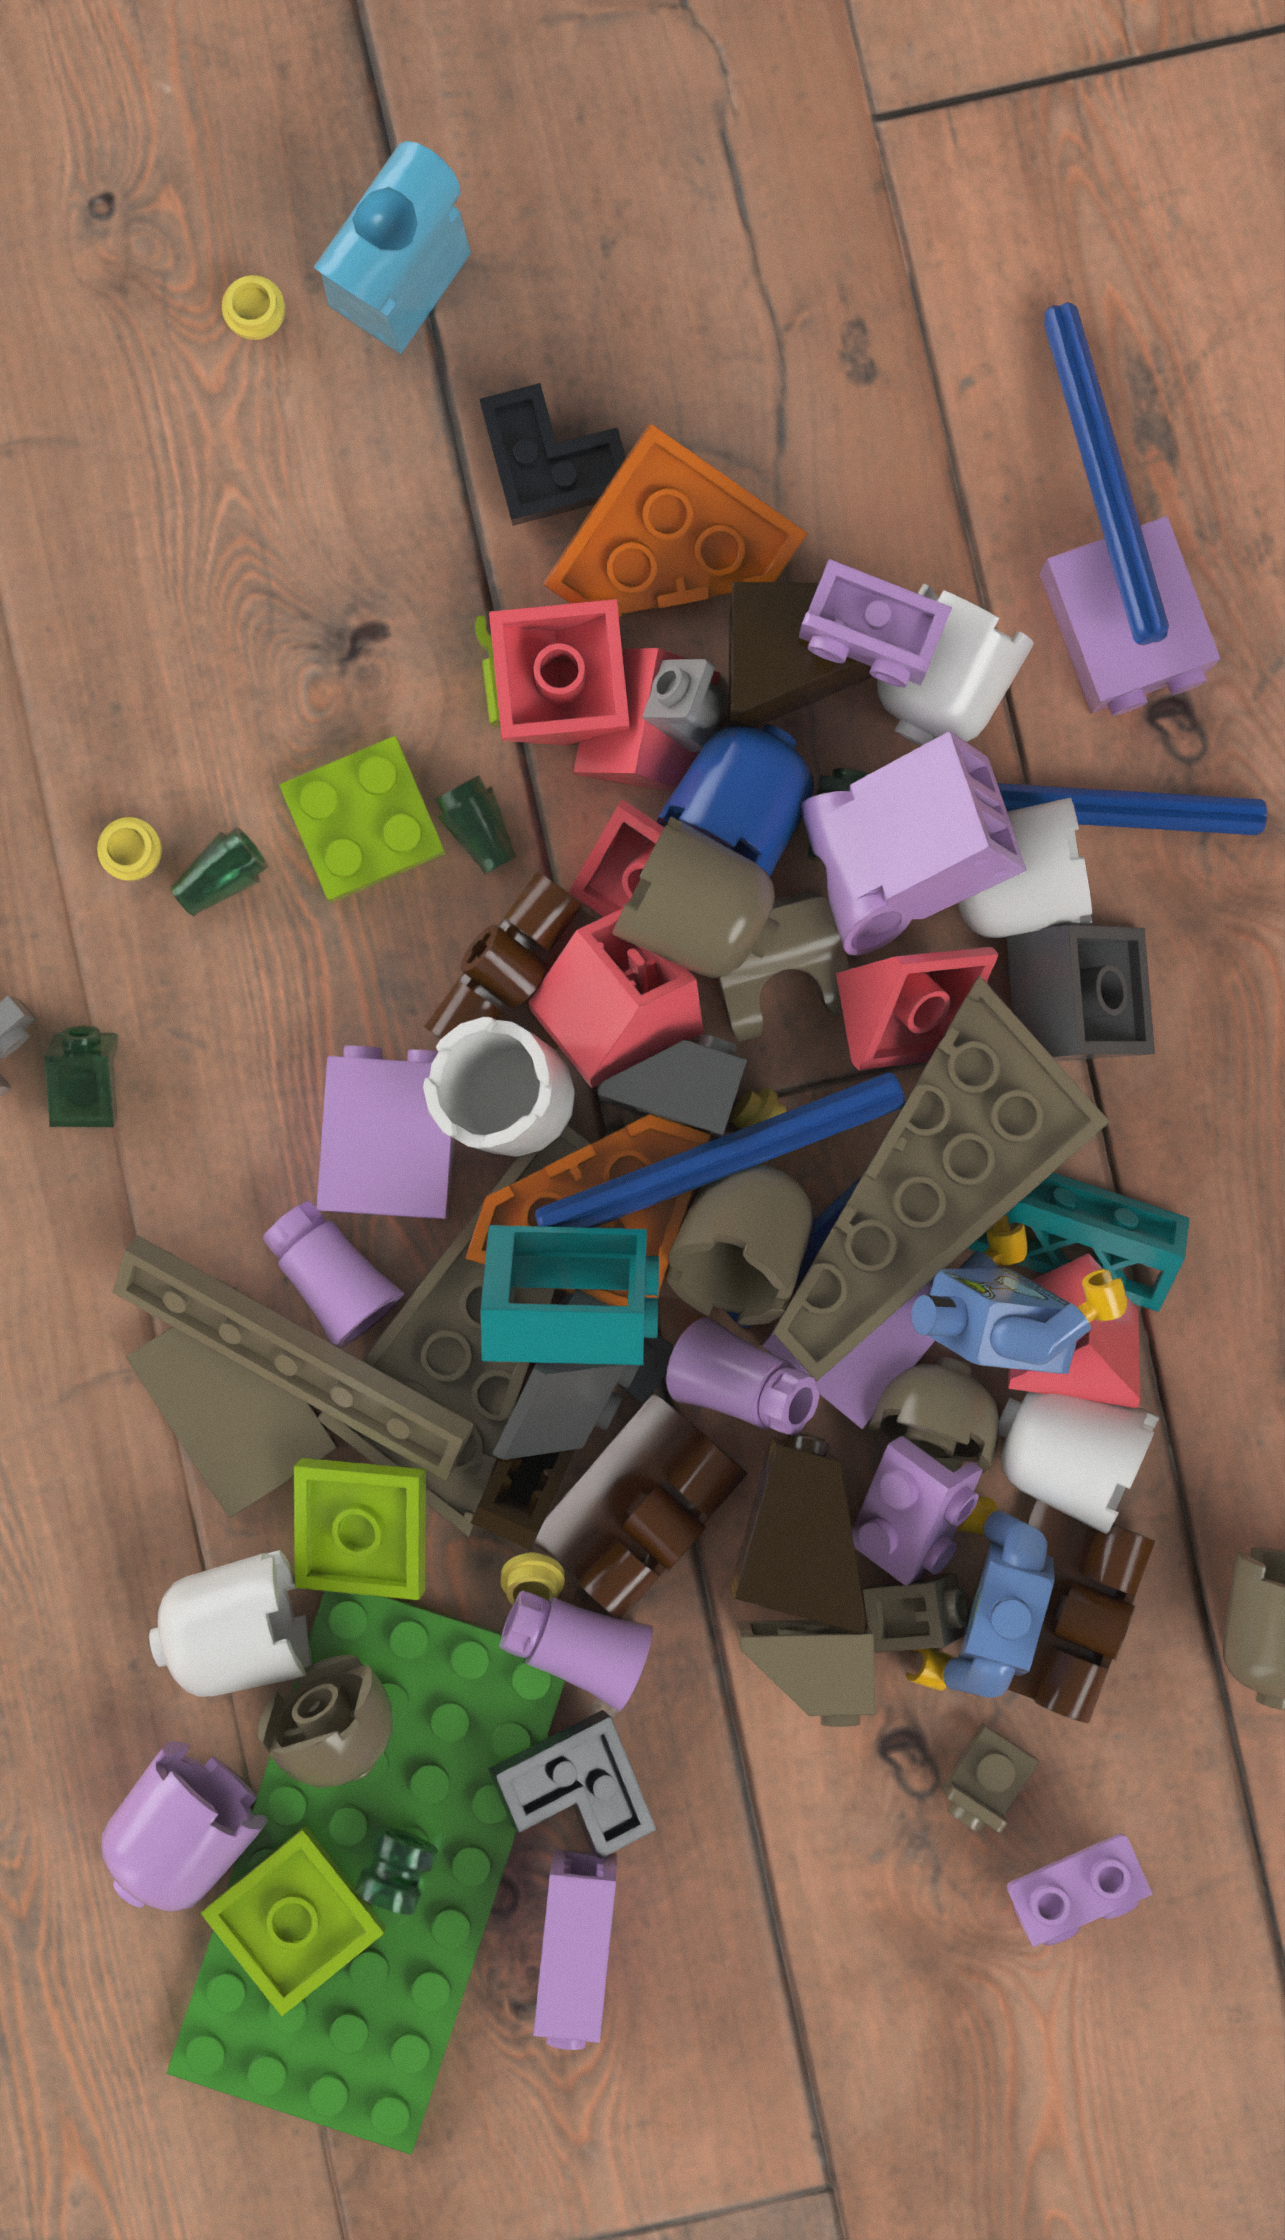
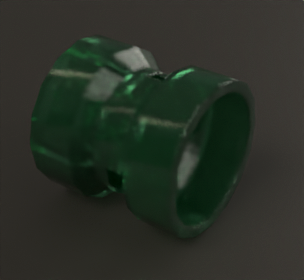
M379 1826L371 1845L374 1854L372 1863L369 1867L362 1869L354 1891L364 1900L383 1909L406 1915L414 1914L422 1894L418 1885L422 1874L431 1870L438 1849L427 1840L393 1827Z

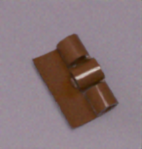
M536 872L500 923L484 929L471 943L461 961L462 975L424 1025V1028L437 1038L442 1039L461 1023L481 1017H490L495 1020L513 1022L556 1050L558 1045L530 1011L529 1000L576 930L597 921V919L583 910L582 904L567 891L544 875Z
M653 1394L545 1518L534 1543L580 1580L579 1584L600 1605L618 1619L623 1620L666 1569L670 1571L706 1529L705 1523L748 1473L659 1395Z
M1036 1499L1027 1524L1037 1528L1047 1540L1046 1555L1054 1557L1055 1580L1030 1670L1022 1676L1014 1674L1007 1690L1034 1699L1036 1704L1050 1711L1083 1723H1089L1112 1659H1117L1135 1610V1605L1132 1604L1155 1540L1115 1524L1105 1534Z

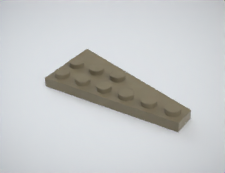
M980 975L973 983L906 1099L905 1105L899 1111L783 1315L772 1331L809 1375L815 1378L816 1382L928 1284L941 1269L946 1268L1110 1122Z
M566 1125L561 1135L543 1150L519 1156L490 1194L543 1169L591 1143ZM483 1204L361 1360L474 1424L459 1462L446 1481L426 1470V1504L468 1537L471 1535L474 1526L470 1522L488 1485L497 1460V1456L492 1453L515 1408L530 1362L482 1361L481 1300L485 1265L465 1258ZM515 1287L514 1303L551 1304L556 1288ZM323 1411L317 1418L322 1424L376 1465L424 1469Z

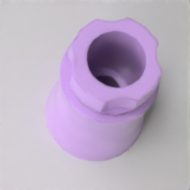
M309 1200L301 1205H297L278 1219L262 1238L267 1247L279 1259V1268L293 1283L318 1319L330 1343L338 1346L340 1349L349 1345L372 1328L405 1295L402 1290L381 1274L351 1244L332 1220L326 1221L321 1212L316 1210V1206Z
M711 1318L699 1319L683 1332L673 1348L666 1373L667 1389L675 1401L709 1408L739 1418L762 1429L771 1428L789 1435L798 1434L802 1431L805 1424L814 1416L819 1401L820 1392L816 1388L814 1377L796 1370L791 1362L767 1353L739 1338Z
M522 1590L518 1594L505 1622L499 1648L512 1655L525 1658L527 1665L557 1676L589 1692L617 1711H621L630 1699L641 1676L649 1653L653 1628L651 1625L616 1619L586 1610L554 1597L546 1600L536 1594Z

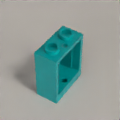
M489 1225L481 1300L482 1361L643 1365L644 1338H657L658 1298H645V1295L658 1296L659 1256H646L647 1229ZM515 1287L628 1290V1306L514 1303Z

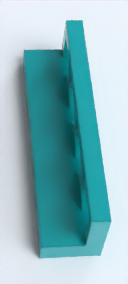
M1054 1172L1005 1214L1008 1217L1009 1224L1015 1222L1023 1223L1031 1227L1037 1236L1036 1239L1027 1241V1256L1016 1265L1045 1274L1073 1261L1065 1257L1060 1249L1061 1247L1080 1243L1093 1248L1098 1256L1094 1260L1102 1269H1107L1111 1272L1113 1280L1117 1278L1122 1279L1125 1293L1133 1304L1157 1312L1160 1311L1186 1256L1189 1217ZM986 1232L970 1245L968 1249L984 1253L989 1248ZM1140 1263L1158 1269L1160 1272L1153 1287L1127 1279L1121 1268Z

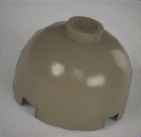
M940 1357L936 1359L935 1364L914 1365V1367L905 1370L890 1381L883 1391L866 1428L869 1436L877 1441L880 1430L885 1435L893 1438V1441L904 1436L951 1472L960 1469L962 1462L973 1461L978 1462L977 1465L983 1469L982 1473L991 1468L998 1445L999 1414L996 1401L989 1390L980 1381L971 1377L973 1370L970 1366L955 1359Z
M348 1654L328 1657L304 1668L306 1676L295 1679L300 1686L294 1689L285 1699L277 1691L268 1701L258 1725V1738L276 1764L291 1779L317 1788L343 1785L366 1776L382 1756L393 1733L392 1702L385 1687L368 1664L363 1666L356 1656Z

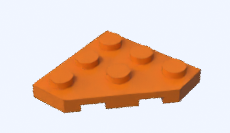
M649 423L543 584L571 604L617 599L618 616L620 617L622 616L621 614L657 607L659 609L706 600L712 596L728 594L732 592L733 582H775L808 533L659 428Z
M649 1114L486 1196L465 1259L485 1265L489 1225L538 1226L535 1216L538 1208L708 1143L711 1134ZM693 1190L596 1227L647 1229L646 1256H659V1292L669 1264L667 1257L680 1230ZM556 1288L574 1294L576 1290ZM578 1289L609 1306H628V1290ZM645 1295V1298H658V1296Z

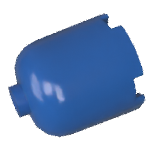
M770 724L764 725L762 730L743 725L729 726L715 732L705 743L663 807L656 822L665 827L672 816L755 862L770 877L802 818L801 803L812 797L814 791L813 775L804 758L795 750L797 746L796 740L784 730Z

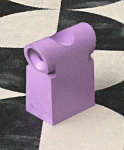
M951 731L852 783L850 791L823 793L810 797L801 803V815L813 853L826 867L829 904L844 950L850 955L858 956L878 950L896 939L907 928L912 919L927 918L1027 871L989 758Z

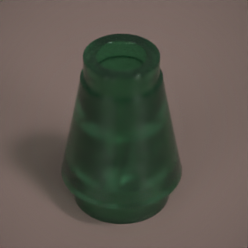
M479 775L435 799L442 812L441 815L437 816L438 819L474 862L479 864L484 874L517 856L511 846L512 842L492 786L486 788Z
M236 827L227 835L219 832L179 877V880L171 885L170 888L180 905L190 915L195 916L202 910H206L259 883L258 875L268 868V864L254 842L240 828Z

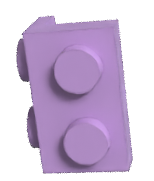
M829 559L809 610L806 612L801 624L799 638L809 641L808 650L826 660L844 663L846 657L870 665L869 673L882 682L902 688L907 686L908 681L921 686L952 607Z
M904 1436L892 1441L886 1447L853 1526L854 1547L906 1587L928 1572H931L933 1575L938 1574L947 1566L955 1554L957 1543L952 1539L958 1526L968 1518L978 1502L979 1496L974 1490L983 1469L971 1461L957 1471L951 1472Z
M1122 1833L1019 1877L1007 1884L1008 1893L1014 1904L1013 1909L1032 1947L1042 1943L1044 1945H1053L1063 1942L1077 1934L1080 1926L1101 1917L1111 1919L1124 1915L1139 1905V1900L1153 1895L1130 1841Z

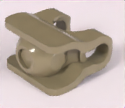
M806 892L787 898L774 899L769 918L779 922L780 925L763 958L750 953L737 971L725 977H716L729 1026L739 1042L759 1037L762 1034L763 1019L760 1011L762 988L772 975L785 969H798L808 972L817 986L819 997L827 1011L832 1016L843 1014L836 973L849 970L850 968L829 900L815 892Z

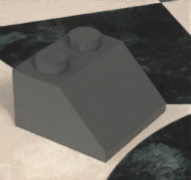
M1062 925L1007 937V973L1010 978L1012 1012L1056 1062L1155 1054L1145 928Z
M700 1034L698 1044L683 1040L603 1081L598 1092L599 1101L642 1116L651 1114L709 1133L711 1138L718 1139L724 1134L747 1060L735 1056L738 1045L714 1036Z
M578 1289L575 1290L568 1305L609 1306ZM536 1363L492 1454L507 1460L582 1449L595 1425L607 1430L623 1398V1395L613 1391L616 1383L628 1389L640 1365Z

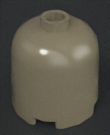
M671 816L639 876L641 879L629 903L625 904L612 934L697 974L711 978L725 977L737 971L750 953L760 958H763L780 925L779 922L769 918L775 899L773 882L767 872L755 862Z
M760 1163L699 1187L667 1257L670 1263V1270L666 1277L667 1282L682 1300L706 1315H709L713 1306L728 1312L739 1313L737 1323L747 1326L768 1324L781 1317L793 1292L813 1230L814 1214L808 1194L800 1183L789 1174L766 1163Z
M1254 1547L1251 1548L1250 1554L1238 1551L1236 1554L1223 1637V1659L1229 1672L1237 1681L1245 1687L1257 1691L1256 1701L1258 1703L1285 1710V1551Z

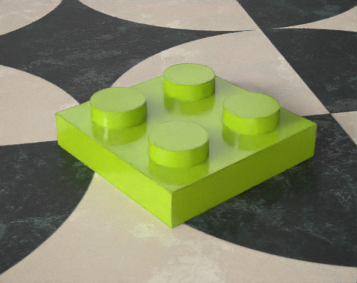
M396 735L279 784L329 903L338 901L446 855Z
M301 1458L294 1466L295 1588L419 1600L426 1591V1469Z
M306 1825L206 1905L200 1912L281 2017L380 1938L387 1928Z

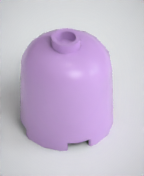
M168 1741L116 1810L102 1833V1857L111 1876L115 1880L113 1887L122 1899L135 1907L142 1908L147 1905L168 1912L192 1908L205 1897L268 1822L265 1815L257 1814L255 1816L252 1814L251 1806L255 1803L257 1796L235 1772L215 1757H211L204 1766L196 1760L185 1756L190 1746L184 1742Z

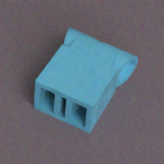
M411 141L399 143L314 266L321 273L329 307L400 355L471 254L461 213L454 206L461 194L460 184L452 169L431 149Z

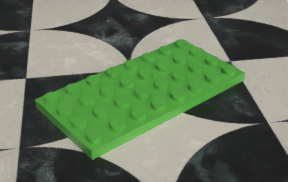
M324 1591L308 1639L312 1653V1664L328 1657L347 1654L356 1656L363 1666L368 1664L385 1687L392 1702L393 1733L382 1756L366 1776L338 1786L317 1788L291 1779L270 1755L252 1810V1814L255 1816L257 1814L265 1815L268 1822L237 1858L227 1888L306 1825L387 1928L380 1938L282 2017L213 1930L166 2074L412 2155L517 1831L511 1826L488 1768L547 1739L565 1680L526 1664L525 1658L512 1655L500 1649L501 1631L400 1598ZM296 1680L294 1682L292 1691L296 1689L298 1686H300Z

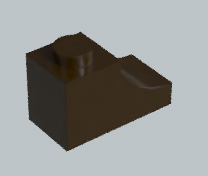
M575 1449L507 1460L500 1458L470 1523L531 1550Z

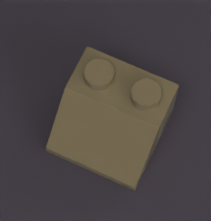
M814 1620L737 1621V1637L741 1651L808 1716H820L821 1725L830 1727L856 1726L860 1724V1715H876L874 1634L867 1623L865 1624L863 1634Z

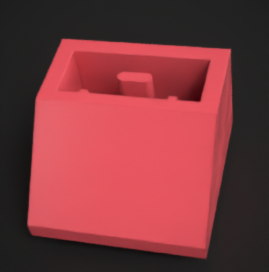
M623 908L576 930L529 1000L530 1011L591 1088L683 1040L689 1041L704 1033L697 980L692 973L678 964L612 934Z

